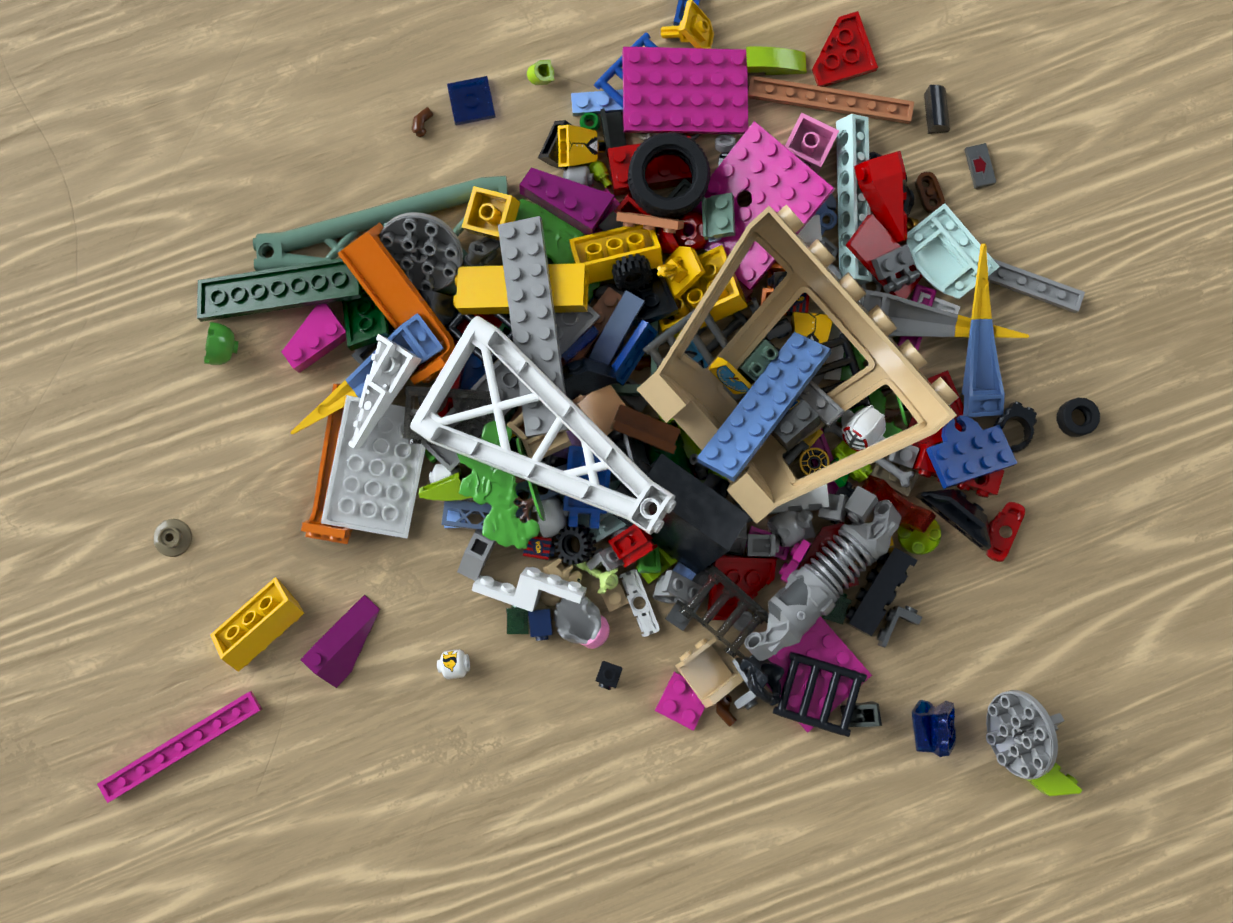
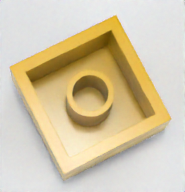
M473 186L462 228L472 234L500 241L498 225L515 221L521 202L511 195Z

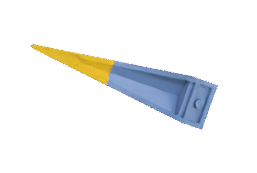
M981 244L962 388V395H964L963 416L967 417L1004 414L1005 393L992 323L986 244Z
M418 313L400 325L387 338L421 358L422 360L418 366L426 363V361L444 349ZM372 354L302 420L290 434H295L343 408L346 395L361 398L366 376L370 374L373 364L371 360Z

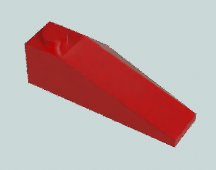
M901 151L855 165L854 169L859 188L876 219L898 243L907 240V214L903 208V200H906V192H903V180L906 179V170Z

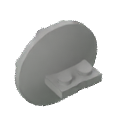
M418 212L398 215L383 227L379 235L380 241L417 290L439 291L447 287L455 280V275H458V268L462 266L463 251L457 235L445 222L432 215Z
M1009 690L997 695L988 706L986 740L991 745L1000 765L1020 778L1036 779L1049 773L1056 762L1058 753L1057 726L1065 720L1061 713L1049 716L1040 702L1030 694L1019 690Z

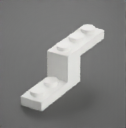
M526 567L520 574L517 588L510 583H501L495 581L490 576L481 575L473 583L472 587L474 592L533 612L538 605L542 591L580 604L587 590L586 587H583L578 582L563 580L558 575L543 573L535 567Z

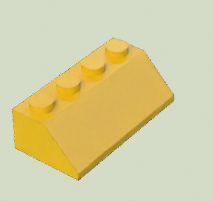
M636 224V227L624 226L569 239L574 264L585 263L589 269V284L612 279L613 264H616L617 260L622 261L621 257L629 258L630 254L633 257L636 254H639L640 257L644 255L649 260L651 269L663 265L661 247L655 230L643 229L641 224Z
M275 577L210 636L220 658L239 672L277 637L281 636L287 628L298 621L304 612L298 601Z

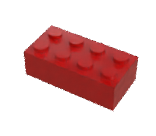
M640 144L608 148L607 157L614 196L627 195L630 191L628 185L629 165L632 155ZM662 155L654 158L645 170L646 181L652 190L677 187L684 178L692 184V174L689 166L681 158L674 155Z

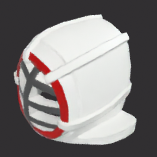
M873 405L864 407L855 414L850 410L845 411L841 417L844 442L851 449L858 452L886 439L883 437L886 431L885 415L876 410Z

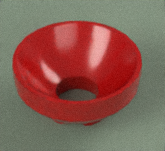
M689 212L678 218V220H684V227L687 224H692L694 227V233L689 237L684 235L683 229L676 230V233H673L678 245L694 248L695 251L703 248L708 243L709 238L705 240L703 237L702 214Z
M657 227L656 235L660 247L664 253L671 255L679 247L674 234L663 232L664 228Z

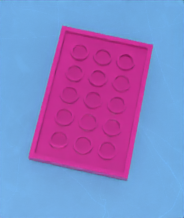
M623 46L624 133L744 134L747 131L748 80L746 49Z

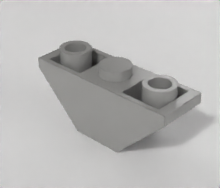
M476 530L464 552L457 572L476 581L496 544V540H490L482 535V530Z

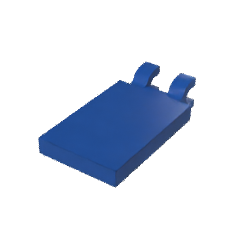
M569 446L566 470L586 466L582 446ZM593 454L595 463L601 462V461ZM609 469L597 472L599 484L609 488L611 471ZM588 474L579 476L581 478L589 480ZM564 495L563 511H569L567 520L569 527H577L578 514L590 515V528L599 529L600 513L607 514V511Z

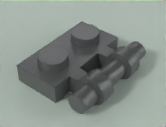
M908 244L871 260L878 280L886 278L887 284L884 286L886 293L896 292L903 285H910L920 277L918 270L910 271L909 266L915 263ZM900 272L901 277L896 278L895 273Z

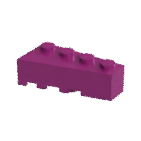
M532 167L520 183L521 195L586 235L595 232L611 208L614 200L613 194Z

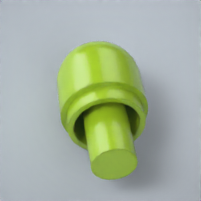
M599 160L592 162L589 170L590 173H594V180L598 183L601 182L605 188L610 187L612 182L608 178L610 175L609 170L604 163Z

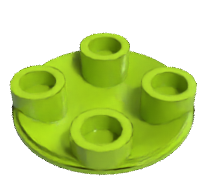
M917 512L907 516L900 523L898 539L906 551L916 555H924L932 552L940 543L941 528L932 516L924 512Z

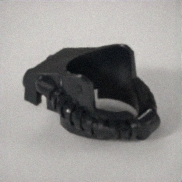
M1016 401L1006 408L1005 413L994 424V426L1000 425L1003 429L1007 420H1017L1023 426L1024 436L1021 443L1010 446L1013 453L1022 451L1031 443L1034 435L1033 426L1037 423V413L1034 412V409L1030 407L1025 408L1022 406V403Z
M753 655L749 658H744L739 667L741 671H744L746 668L748 670L745 676L749 679L747 682L749 689L758 698L769 703L771 706L778 704L781 696L780 679L784 674L783 668L768 659L759 661ZM767 683L770 686L772 693L768 692L764 688Z

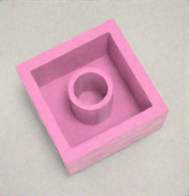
M801 112L785 147L818 174L839 130Z

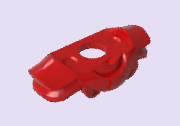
M1008 502L1002 511H999L998 515L990 521L991 547L986 552L990 559L1003 562L1009 554L1025 516V508L1021 504ZM1002 526L1011 528L1012 535L1009 538H1003L1000 535L999 530Z

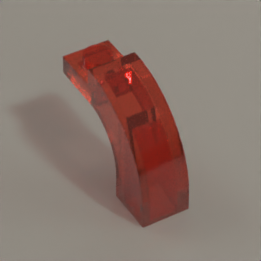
M870 475L861 487L876 495L879 502L889 500L901 515L899 526L911 532L917 530L925 533L936 517L933 511L914 505L902 498L883 479Z

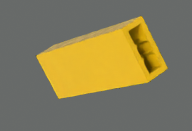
M548 264L555 313L587 312L589 269L586 264ZM467 266L458 268V275H455L457 294L454 295L453 303L454 307L462 315L509 314L503 266Z

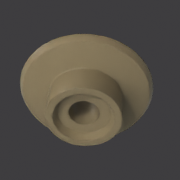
M179 519L163 521L154 532V545L156 549L168 557L182 555L187 551L192 541V533L189 526ZM170 534L174 536L172 541L168 539Z

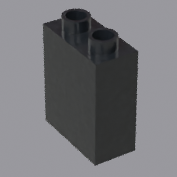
M663 454L651 465L642 460L638 462L637 466L653 482L674 494V501H676L674 509L670 513H666L663 518L664 525L658 533L654 532L651 534L653 538L651 541L691 571L699 574L730 550L750 516ZM621 482L616 491L637 499ZM654 502L649 506L651 515L657 512V505ZM614 515L629 527L633 525L629 520Z

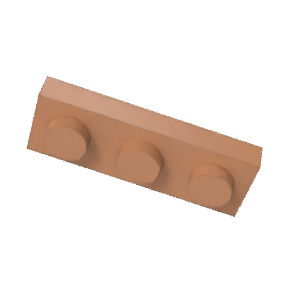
M617 212L616 221L623 222V226L636 227V224H641L643 229L656 230V227L664 228L663 232L676 233V230L684 228V220L631 212Z

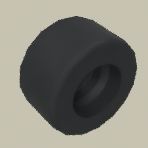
M1078 397L1060 406L1056 421L1064 434L1070 437H1080L1092 433L1097 428L1100 422V412L1093 401ZM1076 409L1084 414L1085 422L1082 425H1076L1072 420V412Z

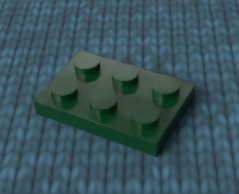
M365 289L362 290V298L342 301L347 347L351 351L378 342L376 340L378 334L386 338L390 336L388 320Z

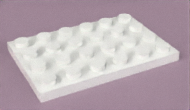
M346 395L321 524L407 539L426 449L420 443L423 437L410 428L418 409L390 404L358 450L352 448L349 445V441H352L356 429L354 422L358 420L361 408L359 403L361 398Z

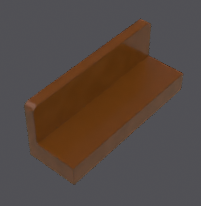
M624 405L619 406L610 429L670 454L675 452L677 447L675 443L680 433L679 428Z

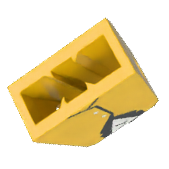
M574 125L558 126V167L595 162L598 159V153L605 152V141L597 140L596 130Z
M792 313V334L796 332L818 343L828 341L833 321L826 314Z

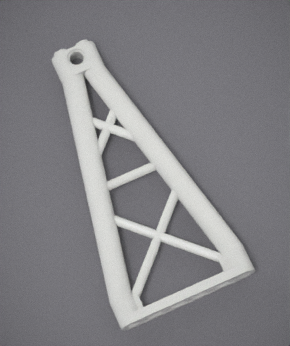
M480 316L474 317L467 326L410 425L413 431L432 444L627 519L650 535L661 530L664 525L663 518L676 505L674 494L653 482L499 328ZM474 348H480L492 404L440 417L436 414ZM491 352L532 394L501 402ZM541 401L557 418L533 458L511 451L503 410ZM494 413L501 447L446 425ZM563 424L581 441L586 466L563 471L541 462ZM593 454H594L601 462L595 463ZM609 469L637 499L600 485L597 472ZM587 474H588L589 480H586V479L581 478V477H579V476H583V475H587ZM654 502L657 505V512L651 515L649 506Z

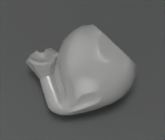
M806 510L801 512L784 511L770 518L767 525L771 533L776 535V539H779L781 547H791L800 542L804 537L805 528L811 526L813 513Z

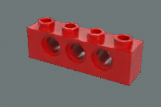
M928 443L919 444V451L912 469L919 471L918 475L927 478L934 476L938 478L926 451L927 448L934 445ZM1004 470L979 477L978 483L973 479L958 484L956 488L964 491L974 490L976 495L988 498L989 495H998Z

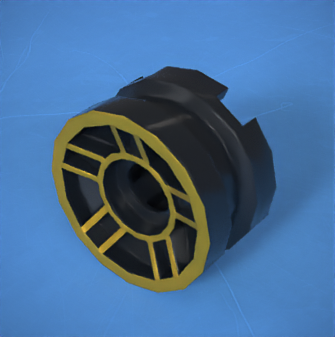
M819 448L807 449L799 460V467L806 476L830 465L827 453ZM817 459L818 466L812 467L810 461Z

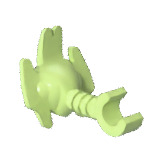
M587 562L573 564L600 579V588L597 592L599 594H604L606 589L611 590L618 585V576L616 575L618 567L610 572H602L597 568L590 570L586 564Z

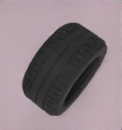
M675 132L655 134L641 143L632 155L628 170L629 190L636 204L652 216L671 219L682 217L696 208L705 196L710 181L709 161L703 149L700 148L698 143L696 144V141L691 140L690 137L688 138L686 135L683 136ZM662 155H674L681 158L689 166L692 174L690 188L684 194L674 198L662 197L656 194L648 186L645 178V170L648 164L654 158Z

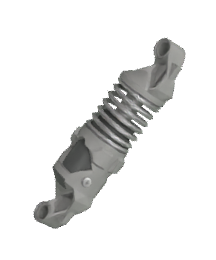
M889 500L878 502L874 507V520L871 523L859 525L843 524L840 530H838L839 536L833 535L838 545L833 541H828L829 547L836 555L827 547H822L823 552L827 556L816 552L818 560L811 558L812 563L810 565L805 564L788 576L786 586L780 589L768 601L767 630L760 633L753 632L745 639V647L757 660H766L776 655L782 648L799 643L802 636L816 623L820 616L828 615L835 608V602L838 600L839 595H843V589H849L848 583H854V577H860V571H866V566H870L879 556L887 553L891 536L899 528L898 526L901 521V515ZM857 560L861 567L856 565L854 561ZM851 566L856 573L848 569V567Z

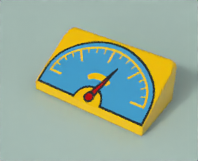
M718 357L709 367V371L733 394L747 393L752 387L728 361L721 357Z

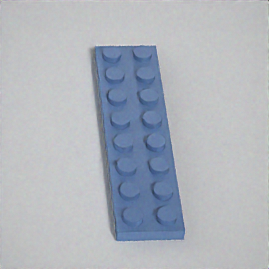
M794 332L780 349L778 356L770 362L698 455V463L735 482L831 355V348Z

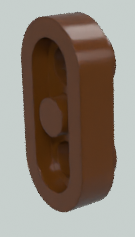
M932 172L921 173L915 181V187L924 210L928 213H933L945 203V199L935 174ZM922 182H927L929 186H923ZM929 201H934L935 206H931Z

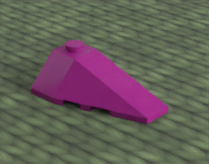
M364 595L300 660L313 673L337 688L353 671L355 662L364 647L363 645L375 623L380 608Z

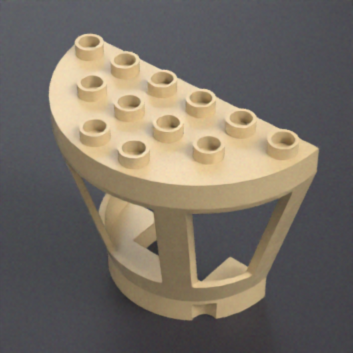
M787 205L778 212L768 206L748 224L657 371L636 390L666 423L673 418L696 445L703 450L739 404L724 389V384L709 371V367L718 357H721L737 370L802 293H807L869 362L868 366L829 391L827 395L846 411L885 384L893 390L918 423L798 480L783 458V453L787 450L770 434L735 482L728 479L730 485L727 491L756 524L777 506L935 434L957 416L949 405L959 398L941 377L932 384L927 380L920 369L928 362L908 339L900 346L893 341L889 335L897 327L878 305L869 312L862 306L859 300L866 295V292L849 272L840 280L834 275L828 266L836 258L818 239L810 246L801 239L796 232L804 226V223ZM756 241L783 267L787 275L707 368H703L688 356L685 351ZM820 420V425L816 427L811 433H809L805 438L819 430L825 424Z

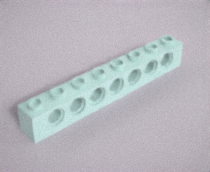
M850 114L836 121V129L839 130L836 136L839 272L841 277L849 272L862 285L872 281V274L845 245L867 215L871 214L870 206L859 188L854 169L855 165L869 160V117Z

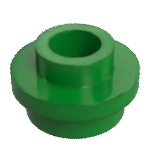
M585 113L580 118V127L597 131L600 127V119L595 113ZM592 121L594 124L593 126H587L586 123Z

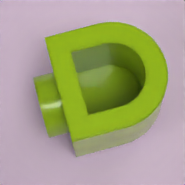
M551 59L539 60L528 68L527 77L532 84L547 85L554 81V68L552 67Z

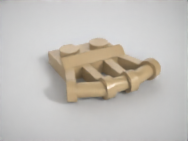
M522 412L512 422L509 421L506 426L512 429L513 434L520 437L528 457L533 458L546 435L527 438L518 428L524 423ZM566 431L558 432L543 458L572 445Z

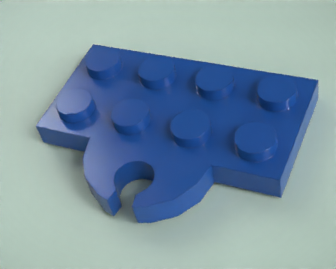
M962 415L956 418V422L962 427V432L955 428V420L953 418L942 429L943 443L926 449L943 489L1017 464L1000 425L982 430L976 421Z

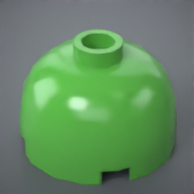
M210 322L204 364L222 365L231 359L233 353L237 354L239 341H235L234 333L227 326Z

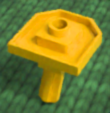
M688 0L680 25L661 27V37L680 38L681 42H690L695 48L711 49L714 31L711 21L693 0Z
M679 246L666 259L665 264L657 267V275L665 278L671 294L676 300L705 273L695 249L691 247Z

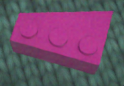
M327 303L318 304L282 350V354L292 368L300 373L346 341V329Z

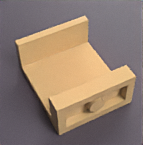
M715 637L709 640L704 638L695 644L697 649L693 652L690 650L686 651L679 657L681 661L675 665L705 708L716 704L744 681L740 673L733 675L712 647V644L717 641Z

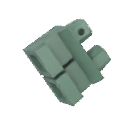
M763 339L737 371L748 382H756L770 362L778 356L779 351L766 339Z

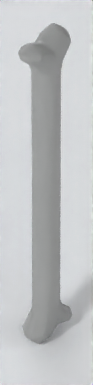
M836 422L830 428L827 426L823 428V433L832 432L843 439L842 428ZM885 458L875 461L897 477L902 487L910 485L909 480L914 476L913 471L904 472Z

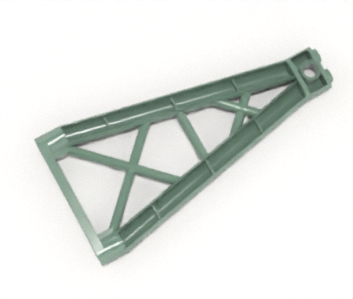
M507 176L481 177L288 231L257 234L256 238H253V248L257 254V259H254L255 271L336 259L337 253L345 248L358 233L370 230L379 222L384 227L391 219L401 214L411 212L429 214L469 203L473 186L508 195ZM464 218L453 229L457 237L464 230L462 228ZM342 238L338 243L334 240ZM323 242L332 249L325 258L287 253ZM462 248L464 260L468 253ZM269 250H274L271 257H265ZM455 280L447 287L435 292L445 295H456L457 287Z

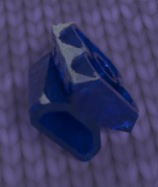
M918 701L912 710L916 751L932 752L939 757L950 756L956 742L954 703L944 701L937 707H934L928 701Z

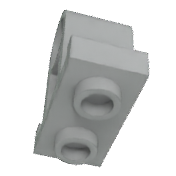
M667 570L665 575L658 576L653 598L664 603H687L690 607H697L702 586L673 570Z

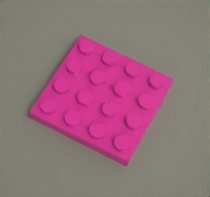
M821 616L802 636L799 643L784 647L776 655L768 658L769 661L781 666L784 670V674L780 679L781 693L791 662L789 659L790 652L799 653L867 675L865 681L872 676ZM799 663L786 707L787 710L799 712L811 666ZM820 669L807 716L816 719L820 718L832 677L831 672ZM844 676L840 677L831 712L849 697L853 679ZM798 722L807 733L814 728L813 726Z

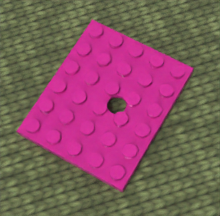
M754 121L710 176L708 189L704 196L705 198H711L714 195L733 194L736 235L722 237L721 240L714 243L708 241L703 248L706 251H710L723 245L727 256H729L748 224L768 206L778 212L787 205L805 226L833 193L835 188ZM743 191H749L752 194V203L748 207H740L737 202L738 195ZM702 201L691 212L702 214ZM687 224L683 231L691 236L694 233V227L692 224ZM755 241L736 270L735 275L745 286L753 289L776 260Z

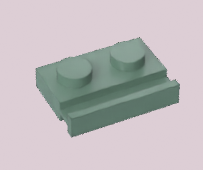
M732 193L714 195L711 198L703 197L702 219L703 237L705 240L712 237L722 238L736 235L734 196Z

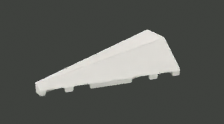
M380 334L376 338L378 341L375 354L372 353L371 357L373 364L370 374L366 376L359 403L361 408L358 420L354 422V427L356 428L352 441H349V445L358 450L422 360L406 348Z

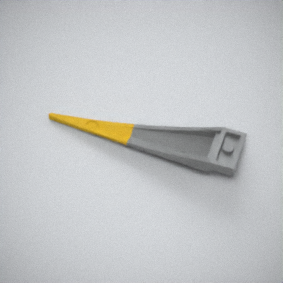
M865 291L863 307L869 312L878 305L897 327L889 336L969 337L971 318L889 293ZM993 325L994 338L1030 337L1025 333Z

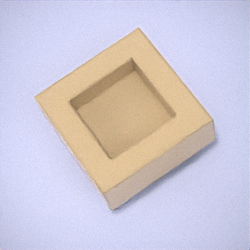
M620 584L611 590L607 589L604 594H601L609 612L629 603Z

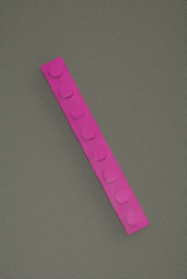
M249 691L102 780L97 785L105 800L109 803L258 713L262 708L253 692Z

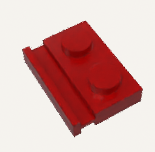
M635 524L608 541L619 560L622 559L625 563L623 565L625 568L658 547L657 544L654 545L651 541L653 539L651 535Z

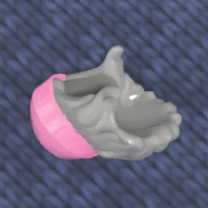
M584 596L580 604L562 598L561 602L556 604L557 609L554 610L555 627L558 628L557 632L562 638L571 643H580L590 649L598 648L606 642L610 633L609 624L606 618L600 615L599 608L588 597Z

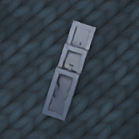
M627 290L625 291L589 358L611 366L622 348L625 338L633 327L634 320L645 304L643 299Z

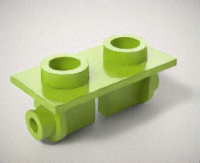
M844 441L831 451L833 459L838 458L839 460L857 452L851 449ZM868 464L851 472L849 476L860 483L873 470L871 465Z

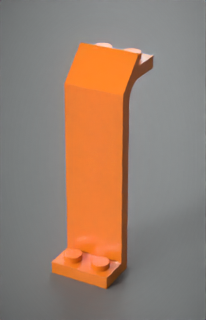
M379 222L337 254L395 330L418 313L444 349L426 361V363L418 366V369L409 378L414 385L420 381L429 383L439 376L455 348L454 340L380 241L379 234L383 226Z
M340 383L333 384L332 392L340 385ZM343 407L328 415L313 510L309 520L302 522L301 531L306 532L305 537L348 544L353 529L321 524L344 410Z

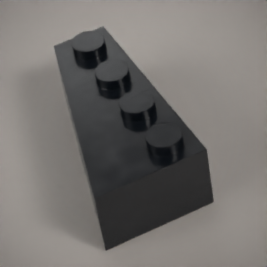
M896 547L888 548L887 553L879 556L876 560L878 564L875 569H871L866 576L867 584L864 588L861 587L855 597L857 599L855 606H851L845 615L847 618L846 624L867 636L873 635L886 614L885 605L889 606L895 599L896 587H900L908 577L906 570L910 565L914 567L918 561Z

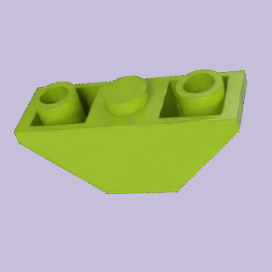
M1056 762L1046 775L1036 779H1026L1040 792L1048 796L1080 794L1082 792V789L1077 786L1078 781L1069 774L1065 776L1060 771L1061 767Z

